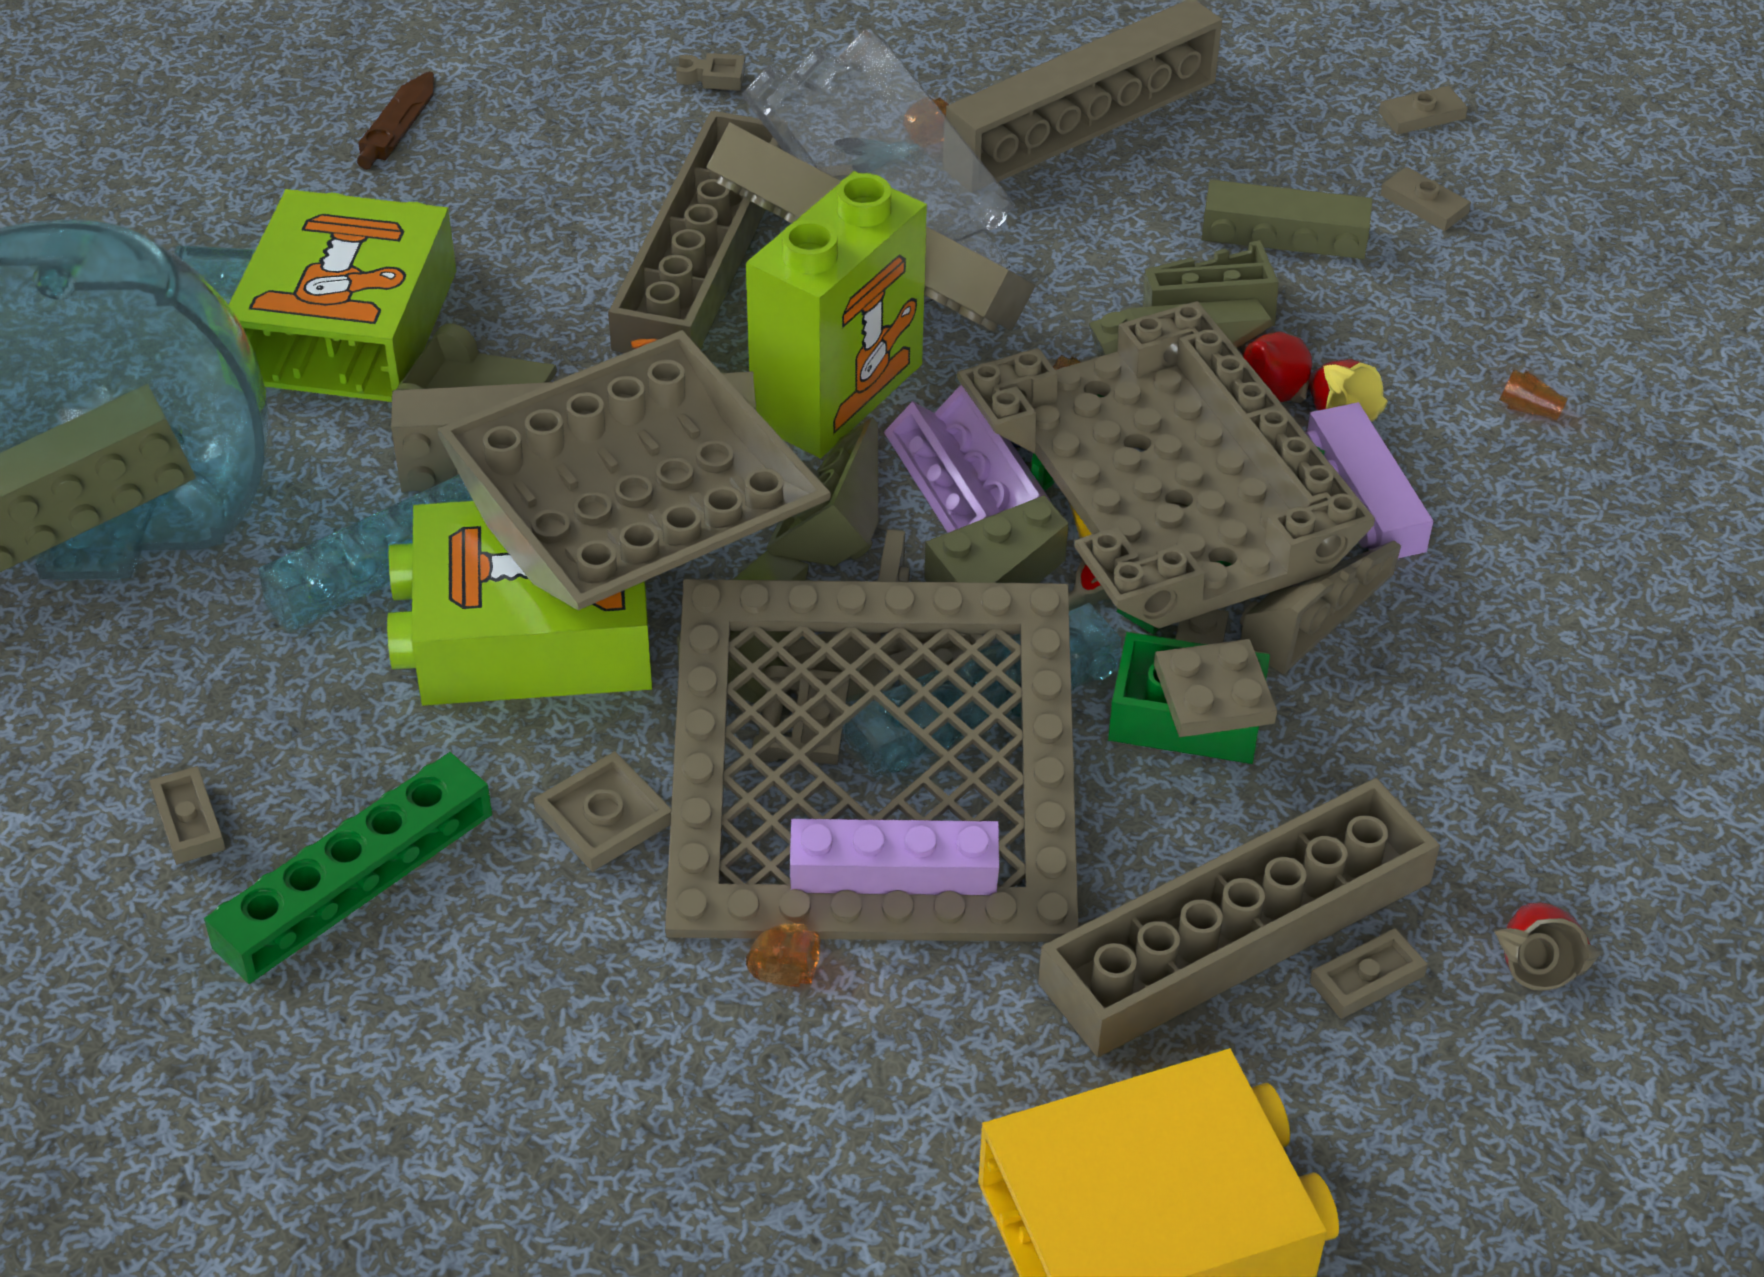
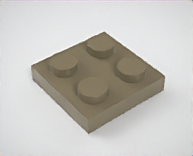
M1250 639L1155 652L1154 667L1179 737L1275 724L1277 708Z
M616 751L533 798L536 813L592 872L671 825V808Z

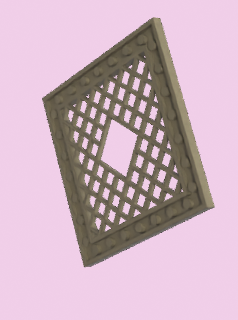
M683 579L665 921L666 938L1050 942L1078 928L1068 584ZM730 631H743L730 642ZM765 631L791 633L777 643ZM814 632L840 633L826 644ZM862 632L888 634L874 644ZM911 633L937 634L923 645ZM960 634L985 635L971 645ZM1007 634H1020V645ZM755 635L770 650L756 662L751 663L737 649ZM802 636L818 649L803 664L786 651L787 648ZM850 637L867 650L851 665L834 651ZM899 637L916 651L900 665L883 652L884 649ZM946 638H949L964 651L949 666L931 652ZM995 638L1013 652L998 666H995L980 653ZM730 656L745 671L728 684ZM779 657L794 671L776 685L761 670L775 658ZM827 657L843 672L825 686L810 670ZM874 658L891 671L876 686L858 672ZM923 658L940 672L924 687L907 673ZM971 659L989 673L974 687H971L956 673ZM1019 660L1021 687L1005 674ZM753 677L769 692L751 706L735 691ZM803 678L818 693L800 707L785 691L799 679ZM850 678L866 692L851 707L833 693ZM898 679L916 693L901 707H897L883 694ZM946 680H949L964 693L949 708L931 694ZM996 680L1013 694L998 709L981 695ZM729 699L744 713L727 726V702ZM775 699H778L793 714L775 728L759 713ZM825 699L842 713L826 728L822 727L808 714ZM873 700L877 701L940 757L934 765L874 817L808 758L813 751ZM923 700L940 714L924 730L907 715ZM971 701L989 715L974 730L956 716ZM1020 702L1022 730L1005 716ZM750 720L768 734L751 749L734 735ZM801 720L816 736L799 750L783 734ZM947 722L965 736L949 752L931 737ZM996 723L1014 737L999 752L981 738ZM727 741L742 756L725 770ZM774 742L778 743L792 756L775 771L757 757ZM972 744L990 758L974 774L956 759ZM1021 745L1023 774L1006 760ZM750 763L766 779L747 793L732 777ZM798 764H801L816 779L798 794L782 778ZM948 765L965 780L949 796L932 781ZM997 766L1015 781L999 796L981 781ZM725 785L740 801L723 814ZM774 785L791 801L772 816L756 800ZM823 786L840 800L824 816L806 802ZM922 787L941 802L924 818L906 802ZM972 788L976 789L990 802L975 818L956 803ZM1022 788L1023 817L1006 803ZM749 807L765 823L746 838L730 822ZM797 808L803 811L810 819H836L849 808L861 820H886L899 809L910 820L929 821L937 820L948 809L961 821H986L999 810L1016 825L999 841V855L1017 872L1001 886L997 884V892L991 895H960L954 891H945L939 895L908 894L900 890L892 891L888 894H857L851 890H842L837 893H805L798 889L791 890L790 878L779 869L790 859L791 833L781 822ZM723 829L739 845L721 860ZM771 830H774L789 846L770 861L754 845ZM1022 833H1024V863L1007 848ZM747 852L763 869L748 882L743 883L728 867ZM720 874L730 884H720ZM772 875L780 884L761 883ZM1025 878V887H1015Z

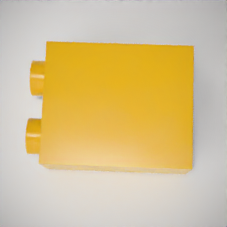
M1231 1048L982 1123L978 1183L1019 1277H1317L1325 1241L1334 1239L1339 1234L1337 1209L1325 1181L1315 1172L1298 1177L1284 1150V1147H1287L1290 1142V1127L1284 1105L1278 1093L1269 1083H1262L1251 1087Z

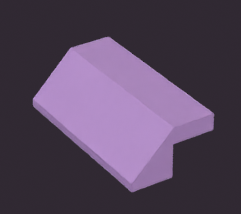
M962 385L953 392L935 413L912 401L884 431V434L947 533L1043 495L1050 501L1011 441L993 431Z

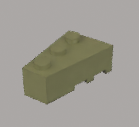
M1261 240L1250 242L1248 250L1229 255L1227 249L1214 251V259L1194 264L1195 260L1193 258H1187L1145 269L1143 307L1189 304L1196 301L1202 303L1257 298L1272 319L1273 326H1275L1279 281Z

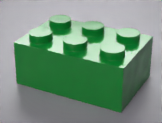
M1126 632L1112 699L1108 741L1253 764L1259 726L1179 737L1154 667L1155 652L1208 644ZM1255 652L1266 680L1270 654Z

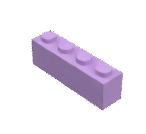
M1357 402L1310 412L1308 428L1305 433L1317 447L1325 451V458L1375 518L1374 526L1359 541L1360 545L1363 548L1372 550L1391 541H1396L1401 545L1398 558L1427 552L1433 519L1360 403Z
M791 819V890L798 889L805 893H837L842 890H851L857 894H888L892 891L900 890L908 894L939 895L945 891H954L960 895H991L997 892L999 873L998 821Z

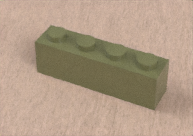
M1209 179L1201 241L1249 246L1250 242L1261 240L1264 248L1365 259L1370 230L1372 198Z

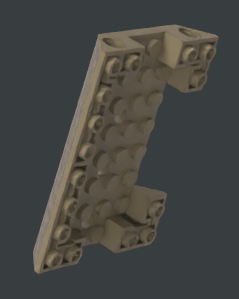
M1198 301L1121 323L1118 329L1117 352L1057 370L1052 367L1041 350L1035 348L957 371V379L993 431L1036 454L1092 535L1076 539L1074 547L1117 609L1158 629L1328 574L1374 526L1375 518ZM1095 394H1100V395H1103V396H1105V397L1099 398V397H1098L1097 395H1095ZM1135 447L1145 449V451L1139 452ZM1173 503H1182L1187 505L1188 507L1181 508L1180 506ZM1216 561H1226L1232 565L1225 567Z

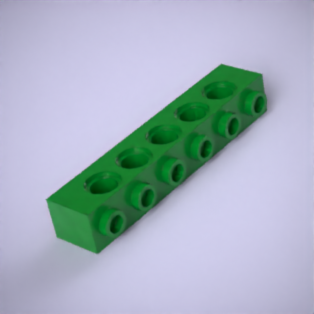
M451 752L434 763L427 764L418 774L394 790L384 793L378 801L354 817L344 820L338 828L316 843L304 847L298 855L273 872L263 875L254 885L230 901L223 902L211 914L206 916L204 921L212 949L248 984H251L492 816L488 784Z

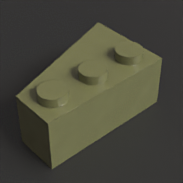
M1045 495L926 541L924 579L926 582L1039 583L1066 561L1069 523Z

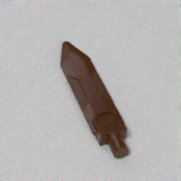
M425 72L402 85L370 129L367 130L358 142L360 155L357 158V164L361 168L370 169L377 159L387 160L433 97V72Z

